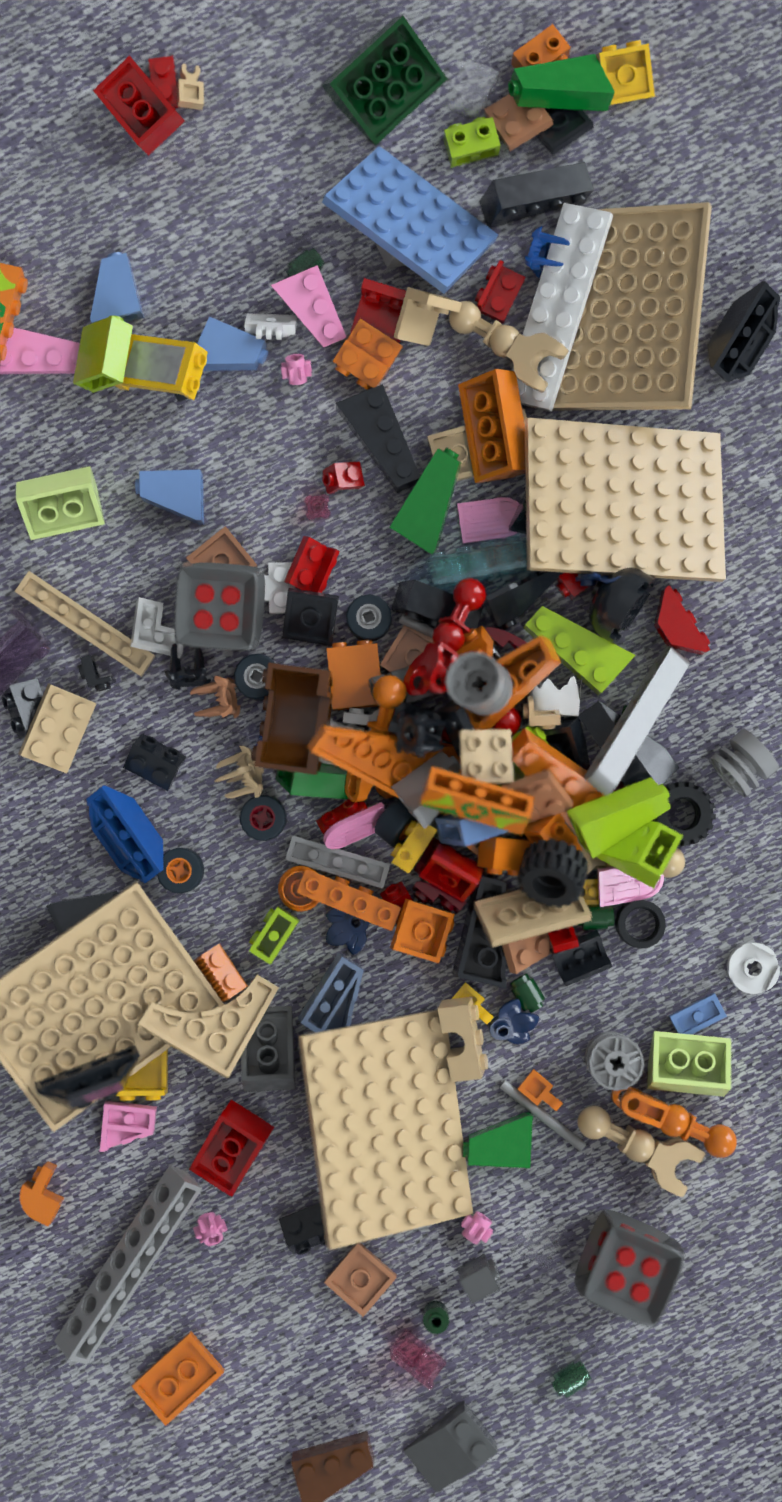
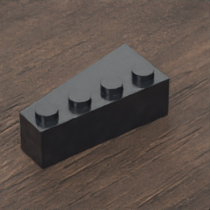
M581 162L495 179L491 182L479 203L486 226L491 229L548 211L558 210L563 207L564 203L581 205L587 201L594 188L586 163Z
M383 384L336 402L337 412L361 442L394 490L398 493L415 486L420 475Z

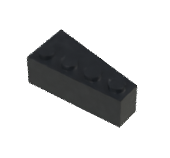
M481 876L478 885L472 891L452 971L454 976L507 989L506 957L502 945L491 946L474 909L475 901L505 894L506 882Z

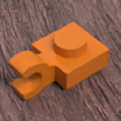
M534 1069L531 1070L517 1088L537 1106L543 1100L557 1112L563 1104L549 1092L554 1085Z

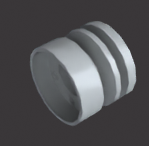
M469 652L459 656L451 664L446 678L448 693L454 701L477 715H491L499 712L507 705L512 695L513 684L510 674L502 665L482 652Z
M741 729L729 740L734 752L721 747L719 749L720 755L713 754L709 759L722 781L739 795L746 798L751 794L750 787L753 789L759 787V783L754 775L756 774L760 778L767 780L779 769V765L761 741L749 731Z
M616 1031L601 1032L593 1037L586 1047L584 1056L586 1068L596 1082L604 1088L615 1091L627 1089L634 1085L642 1075L644 1067L643 1054L638 1045L623 1033ZM618 1057L621 1064L613 1067L610 1060L611 1058L616 1059Z

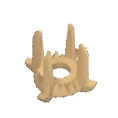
M239 746L242 752L220 761L216 766L218 769L238 762L236 764L239 768L217 778L214 782L230 779L226 782L231 783L242 780L245 783L244 786L247 787L225 794V797L236 798L254 793L255 798H258L263 790L262 774L264 769L262 767H254L255 761L251 760L252 750L250 748Z

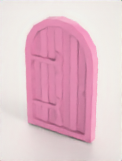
M504 497L458 503L459 525L463 544L505 539L517 534L518 532L509 531V525L519 503L511 498Z
M378 803L332 825L323 837L326 847L329 849H340L374 834L376 822L384 811L383 803Z
M615 867L598 869L599 906L604 907L650 898L658 893L663 886L664 876L662 874L653 889Z

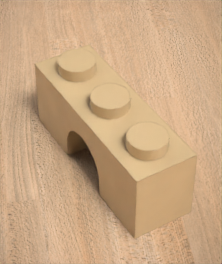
M472 997L442 1000L438 1007L442 1033H457L465 1042L463 1047L452 1048L447 1056L451 1082L482 1079L485 1070L488 1069V1059L486 1054H482L481 1045L484 1043L482 1030H478L477 1020H479L478 1006L473 1005Z

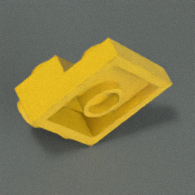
M641 40L627 42L626 48L617 49L616 45L601 47L602 52L596 54L615 91L610 105L655 97L649 44L641 45Z
M412 821L405 831L408 838L403 845L398 842L390 854L394 857L392 863L409 874L436 834L437 829L431 825L424 829L419 822Z

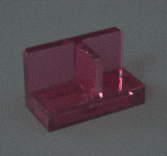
M408 1329L403 1331L390 1348V1358L429 1390L434 1387V1379L446 1365V1360Z

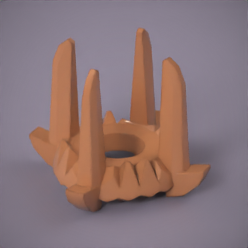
M215 676V682L195 687L190 691L191 695L216 693L215 696L219 697L216 699L220 704L219 706L194 712L195 716H222L224 718L227 715H234L235 719L240 714L241 707L237 704L234 688L236 685L232 678L224 679L220 676Z

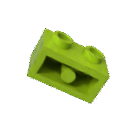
M479 117L471 123L464 125L456 123L444 130L443 140L451 168L498 156L500 153L501 145L493 117Z
M280 906L275 910L272 908L263 919L266 923L261 932L256 930L249 941L252 944L249 951L270 965L300 921V919Z

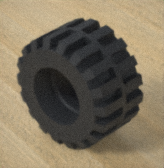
M675 782L665 786L670 794V797L667 798L669 804L676 799H686L692 804L695 817L693 823L688 828L677 829L672 826L668 819V811L652 820L683 835L678 846H689L700 842L702 838H706L709 835L707 832L712 830L714 826L712 824L713 819H716V814H713L715 804L710 801L712 797L709 793L703 791L704 788L694 785L695 783Z
M542 839L538 843H531L530 847L526 848L517 882L520 885V890L526 893L529 899H534L536 903H543L545 906L550 907L551 905L556 907L568 906L572 902L578 901L582 895L588 871V861L583 857L584 854L580 850H576V847L572 844L568 845L565 841L559 842L555 841V839H549V841Z

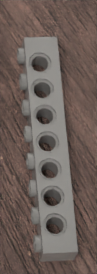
M169 1165L57 1335L54 1342L68 1360L88 1364L203 1189L188 1172Z

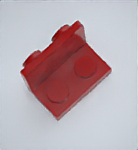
M364 278L361 286L362 296L350 334L361 318L397 343H400L399 339L394 338V333L406 291Z

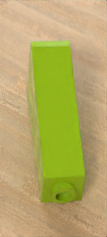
M650 777L606 796L568 810L567 814L579 843L592 858H595L671 809L667 799L670 797V794L662 783L658 785Z

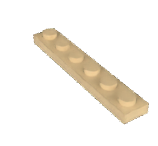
M28 571L15 590L17 594L141 677L156 657L147 650L130 647V638L30 571Z

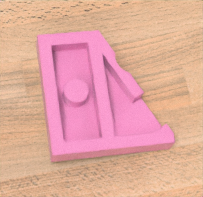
M105 1101L100 1152L108 1151L109 1148L119 1144L125 1145L136 1138L142 1139L153 1135L157 1106Z

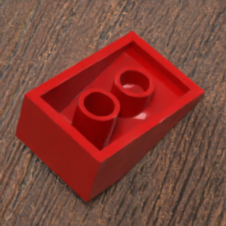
M130 55L93 90L130 137L148 156L185 122Z
M231 1099L217 1119L189 1170L232 1197L275 1127Z

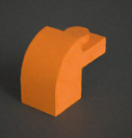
M49 1161L43 1167L38 1166L32 1177L35 1183L27 1180L20 1190V1203L24 1212L33 1220L48 1227L54 1221L64 1200V1197L46 1189L57 1165Z

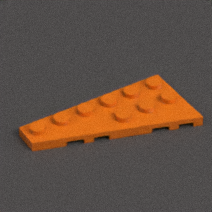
M322 725L307 746L311 752L397 798L399 797L392 786L440 752H425L424 758H420L414 753H406L403 750L401 753H398L395 748L397 736ZM439 743L445 745L441 751L449 758L453 755L460 763V756L457 755L452 744Z

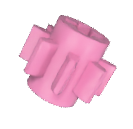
M302 354L289 355L285 358L286 362L281 363L282 379L288 378V382L291 385L304 384L307 382V377L312 376L310 360H304V355Z
M478 1211L473 1216L469 1214L462 1221L461 1227L465 1228L462 1235L476 1245L481 1240L487 1243L493 1234V1229L489 1228L492 1221Z
M213 1212L201 1215L197 1220L198 1226L193 1227L196 1239H199L201 1244L205 1243L207 1246L220 1243L223 1240L222 1232L227 1231L224 1219H221L220 1215L216 1216Z

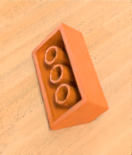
M494 369L458 384L475 483L513 478L525 474V424L515 372Z

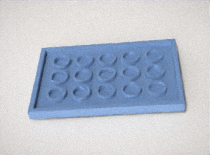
M380 146L324 196L322 201L324 205L443 294L489 249L498 237L496 232Z

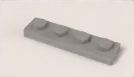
M292 835L285 858L287 861L382 889L384 888L390 867L389 863L341 849H329L324 844Z

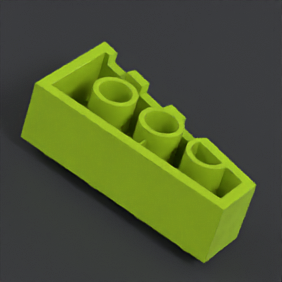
M544 606L523 627L534 639L540 635L549 639L561 663L597 695H600L635 657L633 653L616 644H612L608 640Z

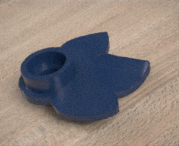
M577 573L575 581L580 582V586H596V581L611 583L621 576L608 579V576H600L598 573Z
M335 908L329 910L325 915L332 925L327 931L326 942L333 946L346 944L352 955L360 952L367 942L366 930L370 923L358 918L361 924L355 925L353 918L357 917Z
M519 999L511 1000L502 1005L498 1016L492 1019L489 1025L490 1034L496 1040H508L512 1044H523L531 1039L528 1032L533 1030L538 1024L539 1015L521 1013Z

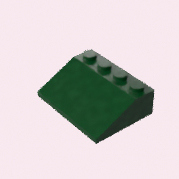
M399 16L388 22L324 81L321 86L345 116L376 146L448 78L405 17Z

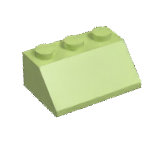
M91 466L16 482V501L31 540L105 524Z
M654 1031L648 1061L647 1089L724 1097L731 1090V1038Z

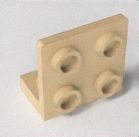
M407 287L394 338L429 346L439 313L448 315L449 310L459 313L462 302Z
M461 730L459 732L461 767L459 775L493 785H505L513 782L511 730Z

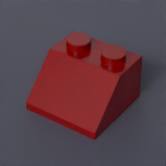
M438 843L419 877L464 902L478 885L484 869L478 867L474 860L457 854L452 847Z

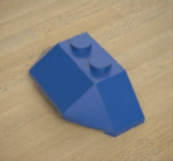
M104 785L86 799L87 806H89L91 828L121 872L140 879L145 884L163 870V839L134 798Z

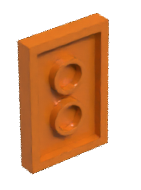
M190 1331L143 1373L131 1387L166 1426L224 1373L225 1369L193 1332Z

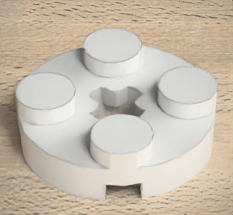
M756 942L743 943L735 948L728 958L727 976L737 989L745 993L758 994L767 991L775 985L779 978L780 967L775 953L766 945ZM758 962L759 972H753L750 975L747 968L748 963Z

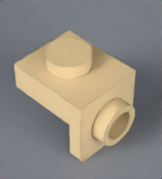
M527 696L528 703L523 704V718L528 719L529 726H539L540 729H554L555 725H561L559 710L534 711L533 696Z

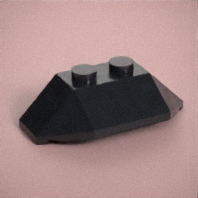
M762 281L731 304L707 344L710 367L725 382L750 375L776 333L780 296L766 281Z
M136 1045L39 1080L35 1082L37 1094L71 1109L76 1107L78 1109L86 1108L92 1105L94 1100L102 1097L103 1099L113 1098L118 1095V1091L124 1089L140 1057Z

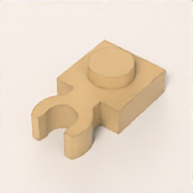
M186 64L182 65L180 71L181 79L177 83V107L203 109L204 82L197 81L200 75L199 66H196L194 73L190 74L186 70Z

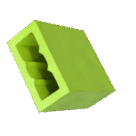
M115 315L84 326L73 384L94 393L123 383L133 326L124 322L123 318Z

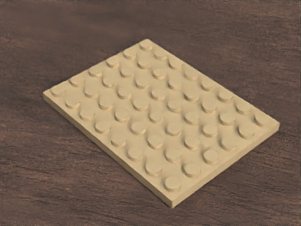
M709 202L597 209L611 212L613 219L552 411L691 409L712 208Z
M527 418L525 420L527 570L610 575L624 568H636L653 578L723 582L726 580L720 433Z
M137 881L0 977V1062L53 1132L86 1108L78 1109L76 1107L71 1109L37 1094L35 1082L136 1045L140 1057L131 1073L133 1075L171 1047L169 1044L137 1026L151 1002L183 1013H200L224 1005Z
M438 1009L298 1036L327 1248L331 1250L464 1217L469 1214L472 1215L473 1208L466 1157H463V1136L455 1082H451L447 1056L451 1051L449 1034L442 1033Z

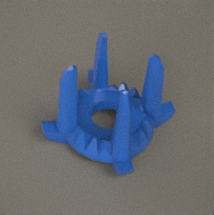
M543 226L538 227L532 233L533 241L531 242L528 256H525V264L529 266L538 278L541 277L544 265H564L561 262L546 259L551 243L570 245V242L565 238L543 233Z

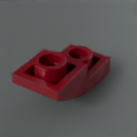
M417 881L412 888L415 891L413 895L423 904L428 902L432 905L439 898L441 900L440 905L450 913L454 911L458 914L467 903L465 901L461 902L430 883Z

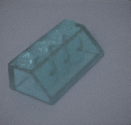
M519 535L505 538L504 543L495 544V541H488L480 544L481 548L472 550L470 546L461 547L455 550L456 553L446 555L445 552L434 553L431 555V559H427L431 586L447 590L455 588L456 584L465 578H474L484 582L531 571L527 570V537L520 539Z

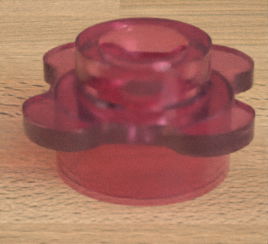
M321 494L320 496L309 495L305 498L304 502L308 510L306 517L309 520H314L318 517L324 519L330 517L331 512L328 509L329 497L326 494Z

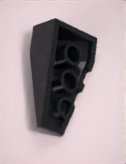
M600 700L579 714V718L600 749L621 715ZM647 735L621 779L627 787L650 777L658 785L664 784L679 769V766L662 744Z

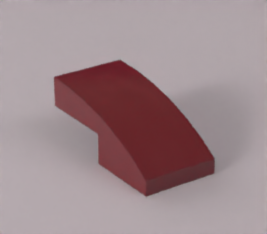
M486 627L485 629L493 639V643L501 650L507 643L515 649L527 643L507 631L493 627Z

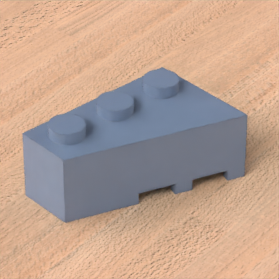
M338 952L299 1014L298 1019L300 1023L314 1032L350 1026L354 1004L357 1000L364 971L363 968Z

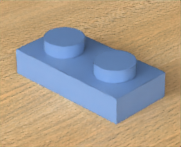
M711 993L668 1017L677 1033L692 1035L727 1017L716 994Z

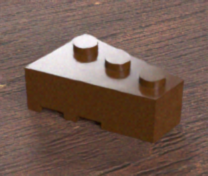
M368 1431L292 1453L291 1465L301 1502H324L374 1467V1453Z

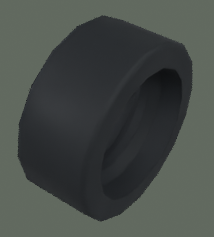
M636 900L628 902L621 907L617 913L615 925L621 940L629 946L642 949L650 948L660 941L664 936L666 921L661 909L653 902ZM635 909L648 910L655 919V929L647 938H634L626 929V918Z

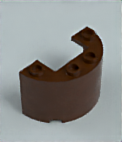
M268 663V668L263 670L262 683L265 684V689L269 690V694L264 696L263 711H266L265 721H261L259 736H263V738L252 749L251 760L255 761L254 767L317 775L322 762L319 761V756L311 752L307 746L322 725L330 726L333 694L328 692L329 686L333 685L332 672L322 669Z

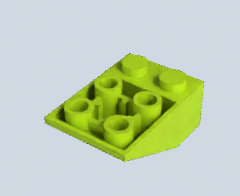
M651 821L596 856V858L654 889L683 835L661 823Z

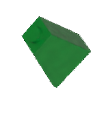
M322 763L317 775L277 770L275 780L290 795L348 799L345 793L348 771L339 766Z
M524 1112L469 1134L468 1142L463 1141V1157L467 1158L468 1165L530 1168L532 1113Z

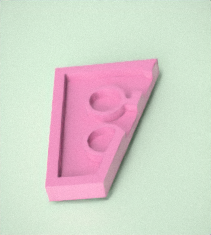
M318 265L270 285L322 347L347 338Z

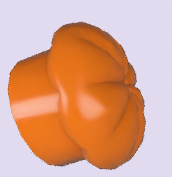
M294 866L285 871L279 880V897L283 904L291 910L299 912L308 911L319 903L297 893L305 870L308 869L316 872L308 866Z

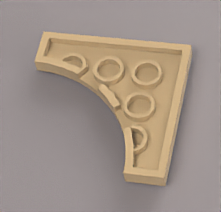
M256 975L248 987L234 1000L221 1007L200 1013H183L151 1002L137 1026L227 1079L279 987Z

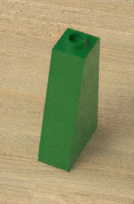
M595 54L514 68L511 79L508 82V92L510 96H513L518 107L607 111L615 93Z
M448 447L444 451L439 448L436 450L390 525L391 529L432 555L436 553L462 464L461 461L457 460L459 454Z

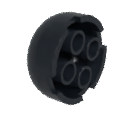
M624 568L616 573H612L607 577L608 579L621 577L611 583L599 581L592 591L594 597L589 607L590 624L598 635L612 644L620 640L621 635L618 633L630 627L650 595L647 591L648 586L653 587L656 583L655 578L639 569Z

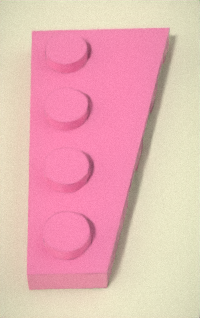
M14 328L12 337L8 338L6 343V358L0 362V374L75 373L80 343Z

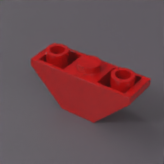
M670 585L661 591L654 622L655 629L666 646L695 654H705L711 650L708 646L710 644L708 637L703 631L699 632L695 626L696 619L690 610L686 611L681 604L683 599L678 590L672 589Z

